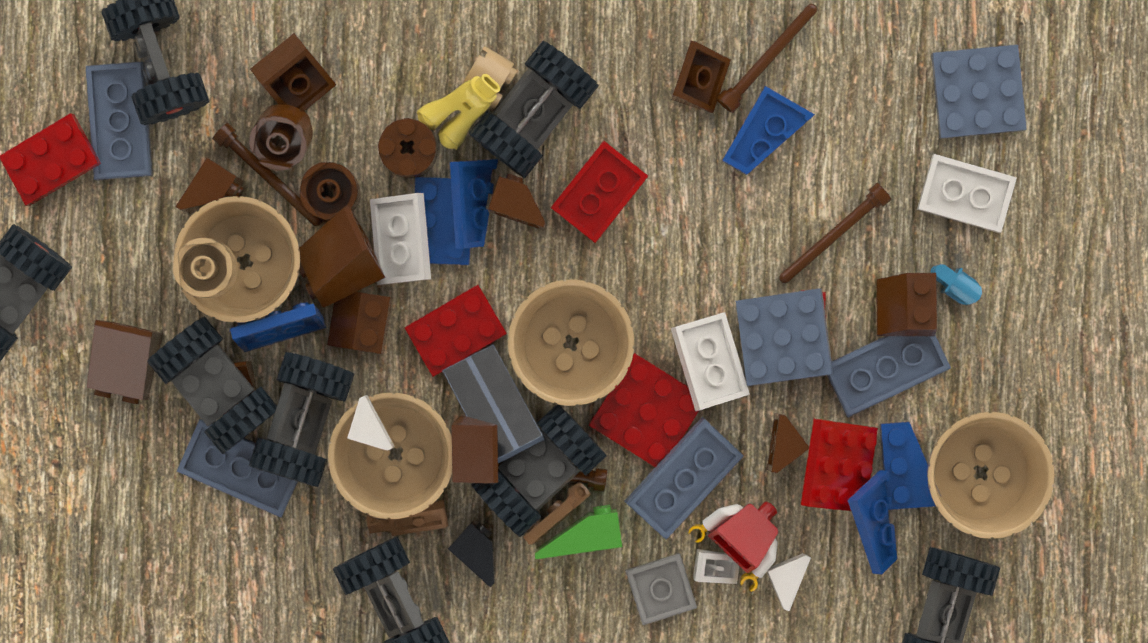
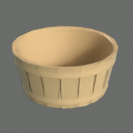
M233 196L221 198L219 201L215 200L201 207L198 212L196 211L184 224L185 227L181 229L176 242L177 247L174 250V258L190 240L209 238L228 246L235 255L236 261L238 257H244L246 253L250 255L249 260L253 262L252 267L247 266L245 270H241V264L237 262L238 273L233 287L219 297L201 298L193 296L184 290L182 291L186 298L204 314L225 322H248L259 319L274 311L292 292L300 269V250L297 238L288 221L270 205L250 197L240 196L238 198ZM205 261V266L200 267V272L205 273L207 276V272L212 269V266Z
M576 279L560 280L546 284L545 287H540L531 293L527 300L522 302L514 314L515 318L512 319L509 328L508 351L509 357L512 359L513 369L527 389L534 394L536 393L538 397L545 401L556 402L558 405L576 406V404H589L598 398L601 399L609 394L616 385L618 386L626 375L627 368L630 367L633 358L634 333L633 328L630 326L631 321L627 312L611 293L590 282L586 283ZM567 335H571L572 338L578 337L577 350L572 351L570 348L565 349L563 347Z
M402 393L376 394L374 397L370 396L369 399L395 448H403L404 451L401 453L403 459L399 462L397 459L391 461L388 458L391 454L390 450H383L347 439L358 405L356 403L354 407H351L344 413L339 420V424L333 430L328 450L330 473L334 484H337L340 494L359 511L383 519H401L409 517L411 514L413 516L428 508L430 504L432 505L441 496L444 488L447 487L452 475V436L443 418L426 402Z
M984 412L970 415L957 421L940 436L930 455L927 478L931 497L940 513L949 523L960 531L972 536L988 539L993 537L996 539L1021 532L1039 518L1045 509V505L1048 504L1051 498L1055 474L1051 453L1047 445L1044 444L1045 441L1033 427L1030 428L1029 424L1017 417H1011L1009 414ZM977 465L981 468L986 466L988 468L986 471L987 479L978 478L976 480L973 477L976 473L974 467Z

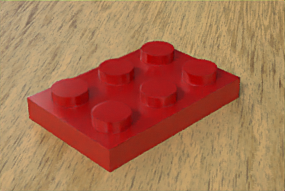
M72 113L0 155V160L25 206L33 205L101 164L75 114Z
M603 141L550 208L588 239L596 243L649 176L607 142Z
M479 285L474 286L404 327L432 377L507 334Z

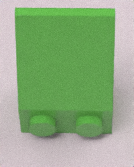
M610 504L593 507L594 512L585 514L536 548L535 559L622 547L617 509H611Z

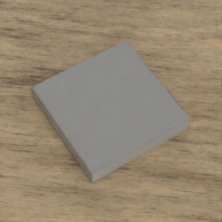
M680 553L625 570L642 625L697 608Z

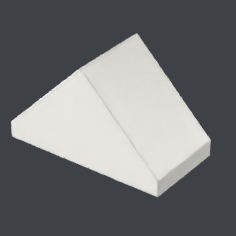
M368 395L359 398L347 439L388 451L395 446Z
M697 549L693 578L697 582L737 584L740 566L726 553Z
M804 553L771 566L767 571L782 608L787 611L791 609L811 557Z

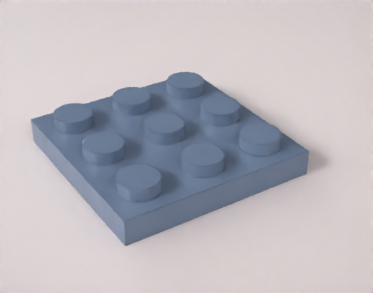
M1018 45L935 52L931 54L939 139L1027 130Z
M822 289L736 301L747 386L833 375Z

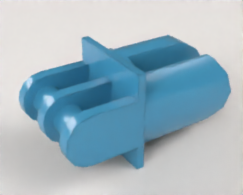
M944 264L933 266L930 273H936V281L944 286L940 291L941 293H945L962 305H970L980 299L982 295L981 286L975 279L963 272V268H958L954 272Z

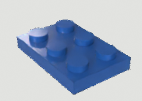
M415 177V193H424L430 264L470 265V248L456 249L451 178Z
M304 302L293 306V310L283 313L281 311H273L266 315L265 318L257 321L239 322L237 327L230 328L235 343L244 352H248L327 327L324 317L314 303Z

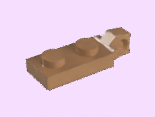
M581 482L570 487L567 500L562 503L559 499L546 510L549 515L542 521L538 520L527 530V534L523 538L529 545L536 544L591 496L589 490Z
M444 500L435 501L422 512L413 516L411 514L409 517L401 519L377 518L367 513L369 534L391 532L392 536L442 529L449 526Z

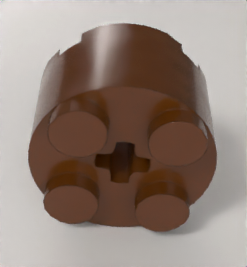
M279 104L269 106L260 115L251 130L249 146L252 153H255L259 162L269 169L277 171L290 169L303 159L312 142L313 129L310 117L306 112L290 105Z
M403 118L394 121L385 128L379 139L378 150L383 164L398 177H421L428 173L436 162L438 154L437 141L431 130L418 120ZM405 143L408 145L415 143L412 147L415 152L412 155L408 152L404 155L402 154L404 152L402 146Z
M318 163L307 170L301 181L300 199L303 206L309 213L317 218L319 217V219L322 218L321 220L324 221L331 220L348 205L354 212L361 198L360 186L356 177L346 167L338 163ZM328 185L332 188H337L334 191L335 196L333 198L329 196L324 197L327 193L325 188Z

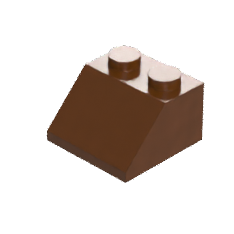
M295 33L250 68L261 85L278 104L290 105L301 111L307 110L336 86V83Z
M206 158L175 207L191 214L196 211L198 212L204 205L215 200L219 201L221 198L233 196L240 198L245 189L242 187L245 181L216 162Z
M508 173L506 178L499 176L488 208L490 213L544 231L546 227L545 220L528 186L523 184V178Z
M904 273L876 280L877 336H935L937 331L936 273Z
M355 292L335 302L327 345L384 354L393 298Z

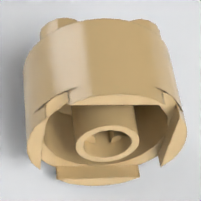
M484 46L481 53L485 54V57L478 56L463 83L471 80L473 77H481L483 74H488L498 83L500 88L502 85L507 87L517 72L513 68L514 63ZM500 93L496 94V99L488 108L492 112L503 96Z
M209 238L190 240L180 249L173 262V274L176 282L187 293L201 298H215L229 291L233 287L238 273L237 261L230 248L219 241ZM205 261L212 266V269L207 272V276L205 273L200 272V267L205 266Z

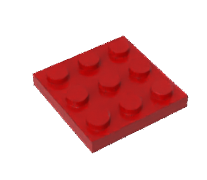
M634 353L626 375L618 386L616 385L607 395L589 423V426L656 467L683 438L700 410L695 411L688 386Z
M813 419L801 498L802 506L851 511L848 499L871 478L878 428Z

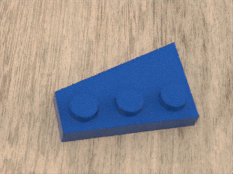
M765 86L722 162L745 175L749 174L815 114Z
M498 159L450 162L456 249L484 247L489 219V211L486 209L488 195L493 194L494 184L490 182L492 169H497Z
M910 422L880 424L883 470L889 471L890 481L885 482L887 496L892 497V507L888 508V510L936 506L928 487V464Z
M879 470L848 499L872 573L880 575L897 560L895 528L893 524L889 523L888 508L892 507V497L887 496L885 482L890 481L889 471Z

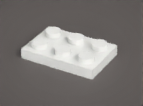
M933 154L917 210L1001 233L1017 177Z
M424 193L370 199L374 253L386 277L378 281L377 285L431 279Z
M725 312L671 328L695 411L750 395Z

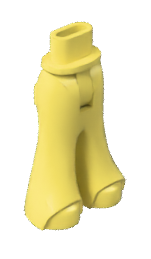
M483 74L481 77H473L447 96L422 106L417 111L418 120L434 131L451 113L459 110L460 112L449 119L438 132L440 143L444 147L457 150L465 140L474 122L496 99L500 86L488 74Z

